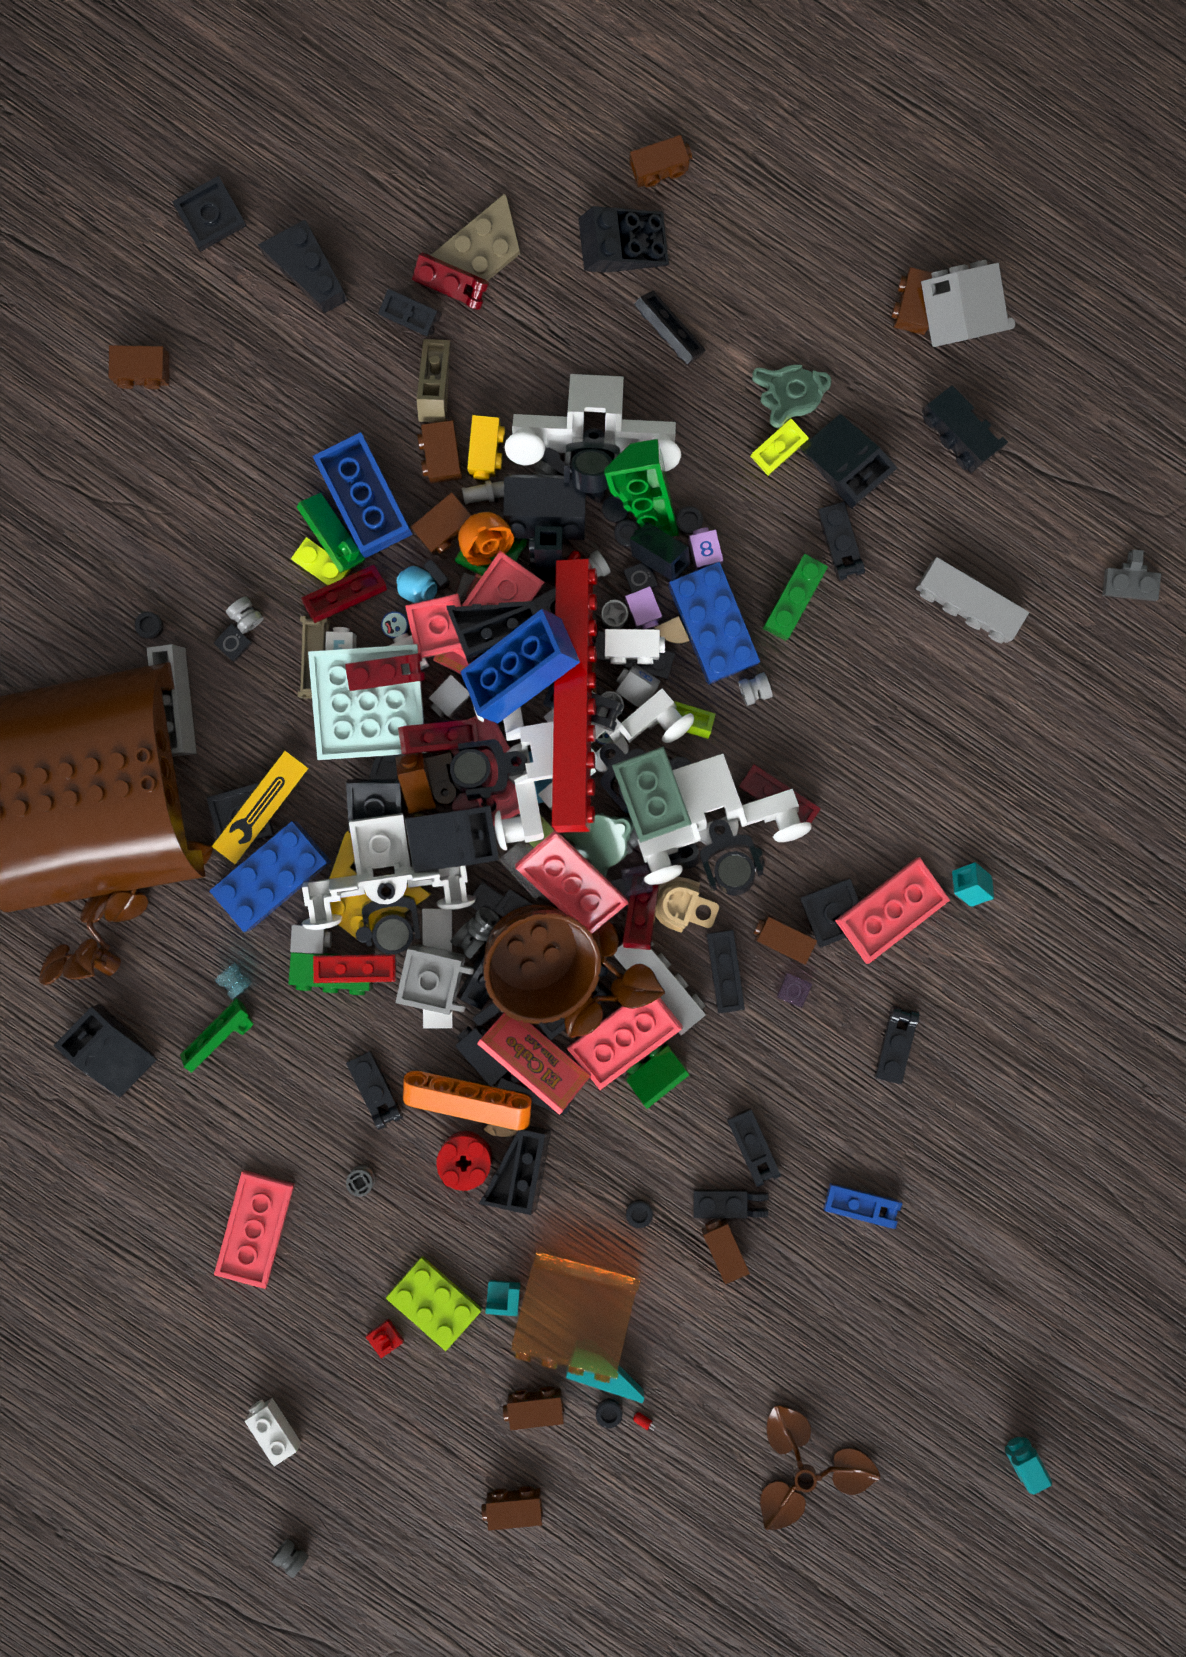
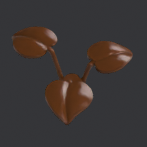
M196 841L186 842L188 850L202 851L203 863L205 865L213 852L212 845ZM136 889L130 890V892L117 891L106 901L107 909L104 916L108 922H121L136 918L146 910L148 898L144 893H136Z
M112 894L91 897L86 901L80 920L83 923H87V928L96 940L92 938L85 940L75 951V954H68L70 946L67 944L54 948L42 965L39 977L41 984L49 985L55 982L62 973L64 977L76 980L95 976L94 968L107 976L113 975L118 970L121 958L108 951L110 946L104 942L93 926L104 915L107 909L106 901ZM97 941L101 945L100 948L97 947Z
M610 921L604 923L591 935L598 945L599 957H601L602 963L617 977L611 986L613 995L596 996L593 999L591 994L589 999L581 1007L577 1008L578 1010L565 1017V1028L570 1038L585 1036L597 1029L603 1016L602 1007L598 1004L599 1001H619L622 1006L635 1009L648 1005L665 994L654 972L647 965L635 964L622 975L607 961L606 957L614 955L619 945L618 933Z
M781 1405L774 1406L767 1421L768 1441L771 1447L782 1455L789 1453L793 1449L798 1468L795 1471V1484L791 1488L783 1481H774L763 1489L760 1497V1507L765 1530L787 1527L795 1523L803 1515L806 1500L801 1493L795 1490L811 1492L816 1487L817 1481H821L824 1476L834 1472L832 1480L835 1487L846 1495H856L880 1480V1473L876 1465L863 1452L854 1448H843L834 1454V1466L826 1468L819 1474L816 1473L813 1466L802 1463L798 1447L806 1445L810 1439L811 1426L809 1421L799 1411Z

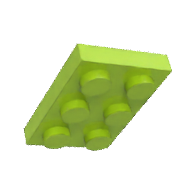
M423 1256L420 1257L386 1296L390 1303L445 1351L448 1350L482 1310L478 1304Z

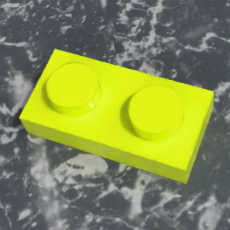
M789 419L758 447L750 457L769 476L809 438L792 419Z
M307 537L291 558L327 586L345 578L351 571V569L340 573L327 552Z

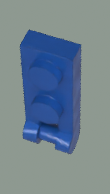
M830 1183L823 1209L830 1213L896 1229L898 1222L896 1219L897 1212L901 1210L903 1202L894 1198H886ZM881 1206L887 1208L885 1216L879 1215Z

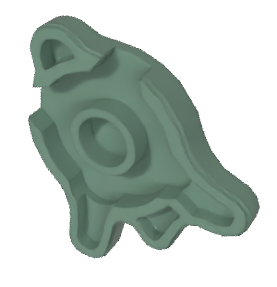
M802 365L786 366L775 371L756 368L752 375L754 383L768 389V391L762 393L760 401L771 410L770 424L776 428L783 426L786 420L791 417L803 416L815 410L820 404L824 393L831 386V377L827 373L814 370L810 372L802 369Z
M604 813L595 814V822L590 823V832H563V835L573 841L576 850L585 859L588 858L591 864L606 878L609 867L617 864L627 855V841L630 840V834L633 831L634 825L627 817H610L604 815Z

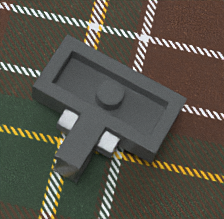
M1132 549L1128 552L1127 563H1122L1121 569H1105L1102 596L1157 601L1159 600L1161 573L1147 572V565H1142L1144 550Z

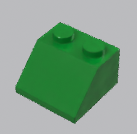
M667 1043L663 1046L660 1045L648 1054L649 1057L642 1063L639 1061L627 1070L628 1074L625 1076L626 1081L646 1109L689 1076L686 1066Z

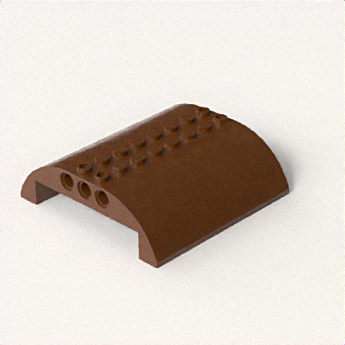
M170 662L0 696V910L12 912L113 894L117 891H130L206 877L202 851L187 849L162 692L175 689Z

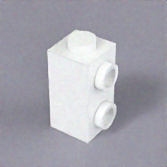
M605 629V659H610V664H626V660H637V664H653V660L659 659V653L665 652V637H660V630Z
M273 1398L265 1403L263 1400H260L249 1408L250 1413L245 1423L273 1466H276L297 1452L301 1441Z

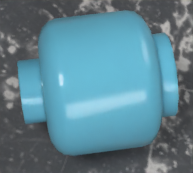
M407 567L397 577L399 595L412 603L432 600L437 593L438 587L435 579L428 571L420 567Z

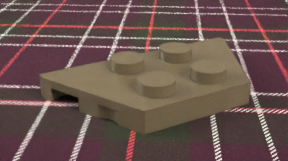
M503 194L430 256L487 281L490 280L520 255L507 196Z

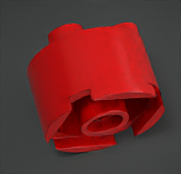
M460 1131L454 1133L443 1143L436 1161L438 1174L443 1183L448 1187L461 1191L474 1189L484 1183L489 1174L492 1164V1151L490 1145L475 1132ZM461 1156H466V1160H471L468 1165H463V1162H459Z

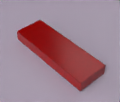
M396 954L313 956L314 983L395 982Z

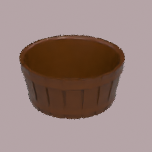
M528 905L511 911L494 926L485 947L483 972L486 989L490 998L506 1015L526 1023H550L571 1015L589 999L599 980L601 957H599L600 952L596 941L593 939L594 937L578 920L552 906Z

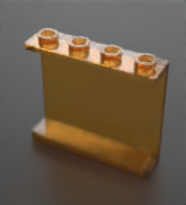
M536 1252L510 1352L515 1353L514 1358L530 1362L531 1357L542 1360L541 1365L548 1368L557 1369L558 1365L568 1367L567 1372L574 1375L583 1376L584 1372L595 1374L594 1380L610 1383V1379H618L619 1361L635 1293L639 1289L641 1280Z

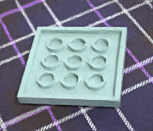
M418 644L308 652L317 760L402 754L398 727L424 724L421 681L349 691L345 664L418 654ZM409 663L402 664L403 675L411 674Z

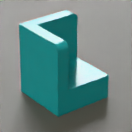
M976 862L952 871L954 894L966 904L972 907L994 899L992 876Z
M490 1280L488 1283L485 1314L518 1316L521 1282Z

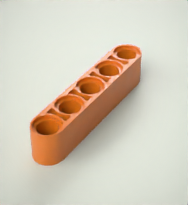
M410 1071L404 1076L403 1101L408 1106L514 1130H523L530 1125L532 1100L525 1094L422 1071Z

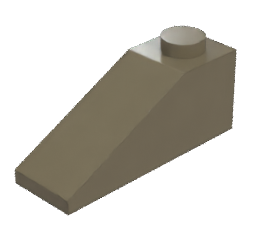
M423 339L417 390L419 422L446 421L450 340Z

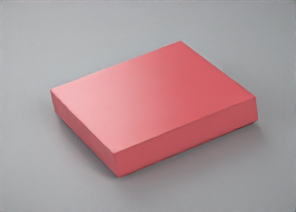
M459 594L405 605L413 642L418 644V653H421L422 658L462 650L446 607L450 605L461 607Z

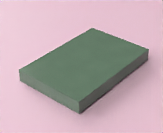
M664 746L612 765L640 843L692 825Z

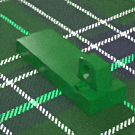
M318 493L298 503L297 509L340 573L363 562L364 556L322 493Z
M236 998L180 1054L184 1068L192 1073L233 1031L244 1035L253 1026V1021L249 1017L245 1005Z

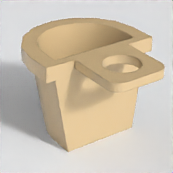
M676 877L673 880L660 884L655 916L661 924L682 933L689 922L711 928L717 916L719 905L698 896L699 882L688 878ZM707 905L711 909V915L707 920L697 918L696 909L698 906Z

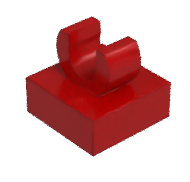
M389 1319L366 1335L367 1340L381 1359L404 1342Z

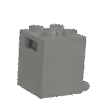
M987 260L970 263L971 269L966 264L949 268L950 274H948V269L931 273L932 279L921 281L932 347L1006 331L1015 327L1014 319L1007 317L999 263L987 265Z
M414 943L407 949L395 1003L450 1015L452 1010L465 1012L466 1006L455 1003L462 973L473 974L474 968L464 966L465 954Z

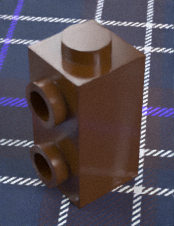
M681 135L631 151L629 163L637 186L645 185V187H652L662 179L681 177L688 171L692 153L689 144H684Z
M412 753L395 757L397 776L409 813L436 808L423 753Z
M768 916L764 920L759 919L753 931L756 934L754 940L806 965L817 940Z
M715 1218L705 1224L706 1227L701 1230L725 1285L750 1274L726 1218L722 1220Z
M548 1386L540 1388L537 1392L517 1390L512 1395H508L507 1404L503 1405L504 1422L509 1421L510 1431L564 1424L561 1389Z
M524 1486L516 1491L496 1489L491 1493H487L486 1503L481 1506L482 1520L487 1521L488 1531L542 1526L543 1512L540 1488L534 1489L532 1486Z

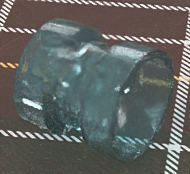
M236 963L229 966L215 979V982L220 987L226 988L227 995L231 1000L236 999L253 983L249 977L240 974L241 969Z

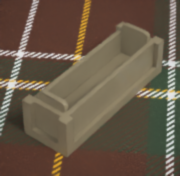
M300 616V622L303 623L301 686L297 697L312 699L308 652L325 650L326 632H330V619L326 618L314 623L312 619Z

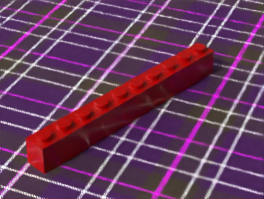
M589 559L556 561L555 615L562 619L580 660L579 664L554 681L552 827L557 833L590 832V823L595 822L594 806H591V796L595 795V781L591 779V769H595L596 761L595 753L591 752V742L596 740L595 725H591V715L596 714L595 698H592V689L596 688V674L592 672V662H596L597 653L596 647L592 646V636L597 635L596 620H593V610H597L596 594H593V585H597V570L592 568Z

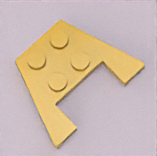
M349 831L344 835L329 879L357 875V872L351 868L355 863L351 833ZM407 884L403 895L413 897L417 905L431 894L421 886L408 888ZM366 893L343 897L341 901L330 902L332 914L342 916V920L338 925L355 938L356 932L359 929V921L363 919L362 905L371 900ZM397 906L374 911L368 917L370 930L372 931L373 923L381 913L389 910L406 913L410 909Z

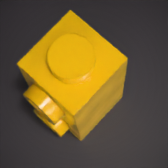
M472 415L467 469L469 475H473L475 479L489 480V476L496 477V469L501 470L502 453H498L499 443H504L505 427L501 426L499 418Z

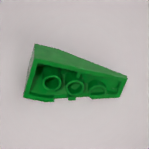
M658 439L630 443L604 469L610 492L614 497L618 496L623 502V507L635 515L637 523L641 527L646 522H649L671 537L678 536L677 522Z

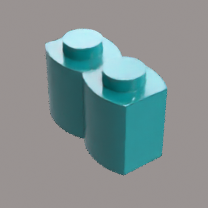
M1024 1437L1011 1439L1005 1446V1453L1026 1490L1030 1494L1035 1495L1052 1486V1479L1030 1441Z

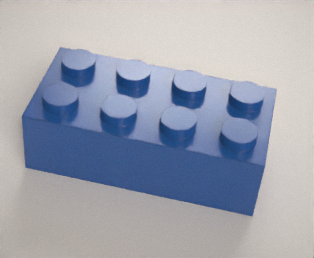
M361 432L313 456L364 558L413 535Z
M720 562L669 582L668 588L708 685L759 664L760 660Z
M541 609L460 672L477 715L498 724L579 664L580 660L562 619Z
M291 821L209 892L243 932L251 931L296 893L303 883L309 882L328 866L331 861L297 821Z

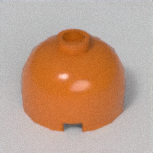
M480 512L471 515L463 523L458 534V541L461 552L467 561L472 565L482 566L492 563L489 558L497 555L499 551L506 554L512 547L514 536L511 528L501 516L492 512Z

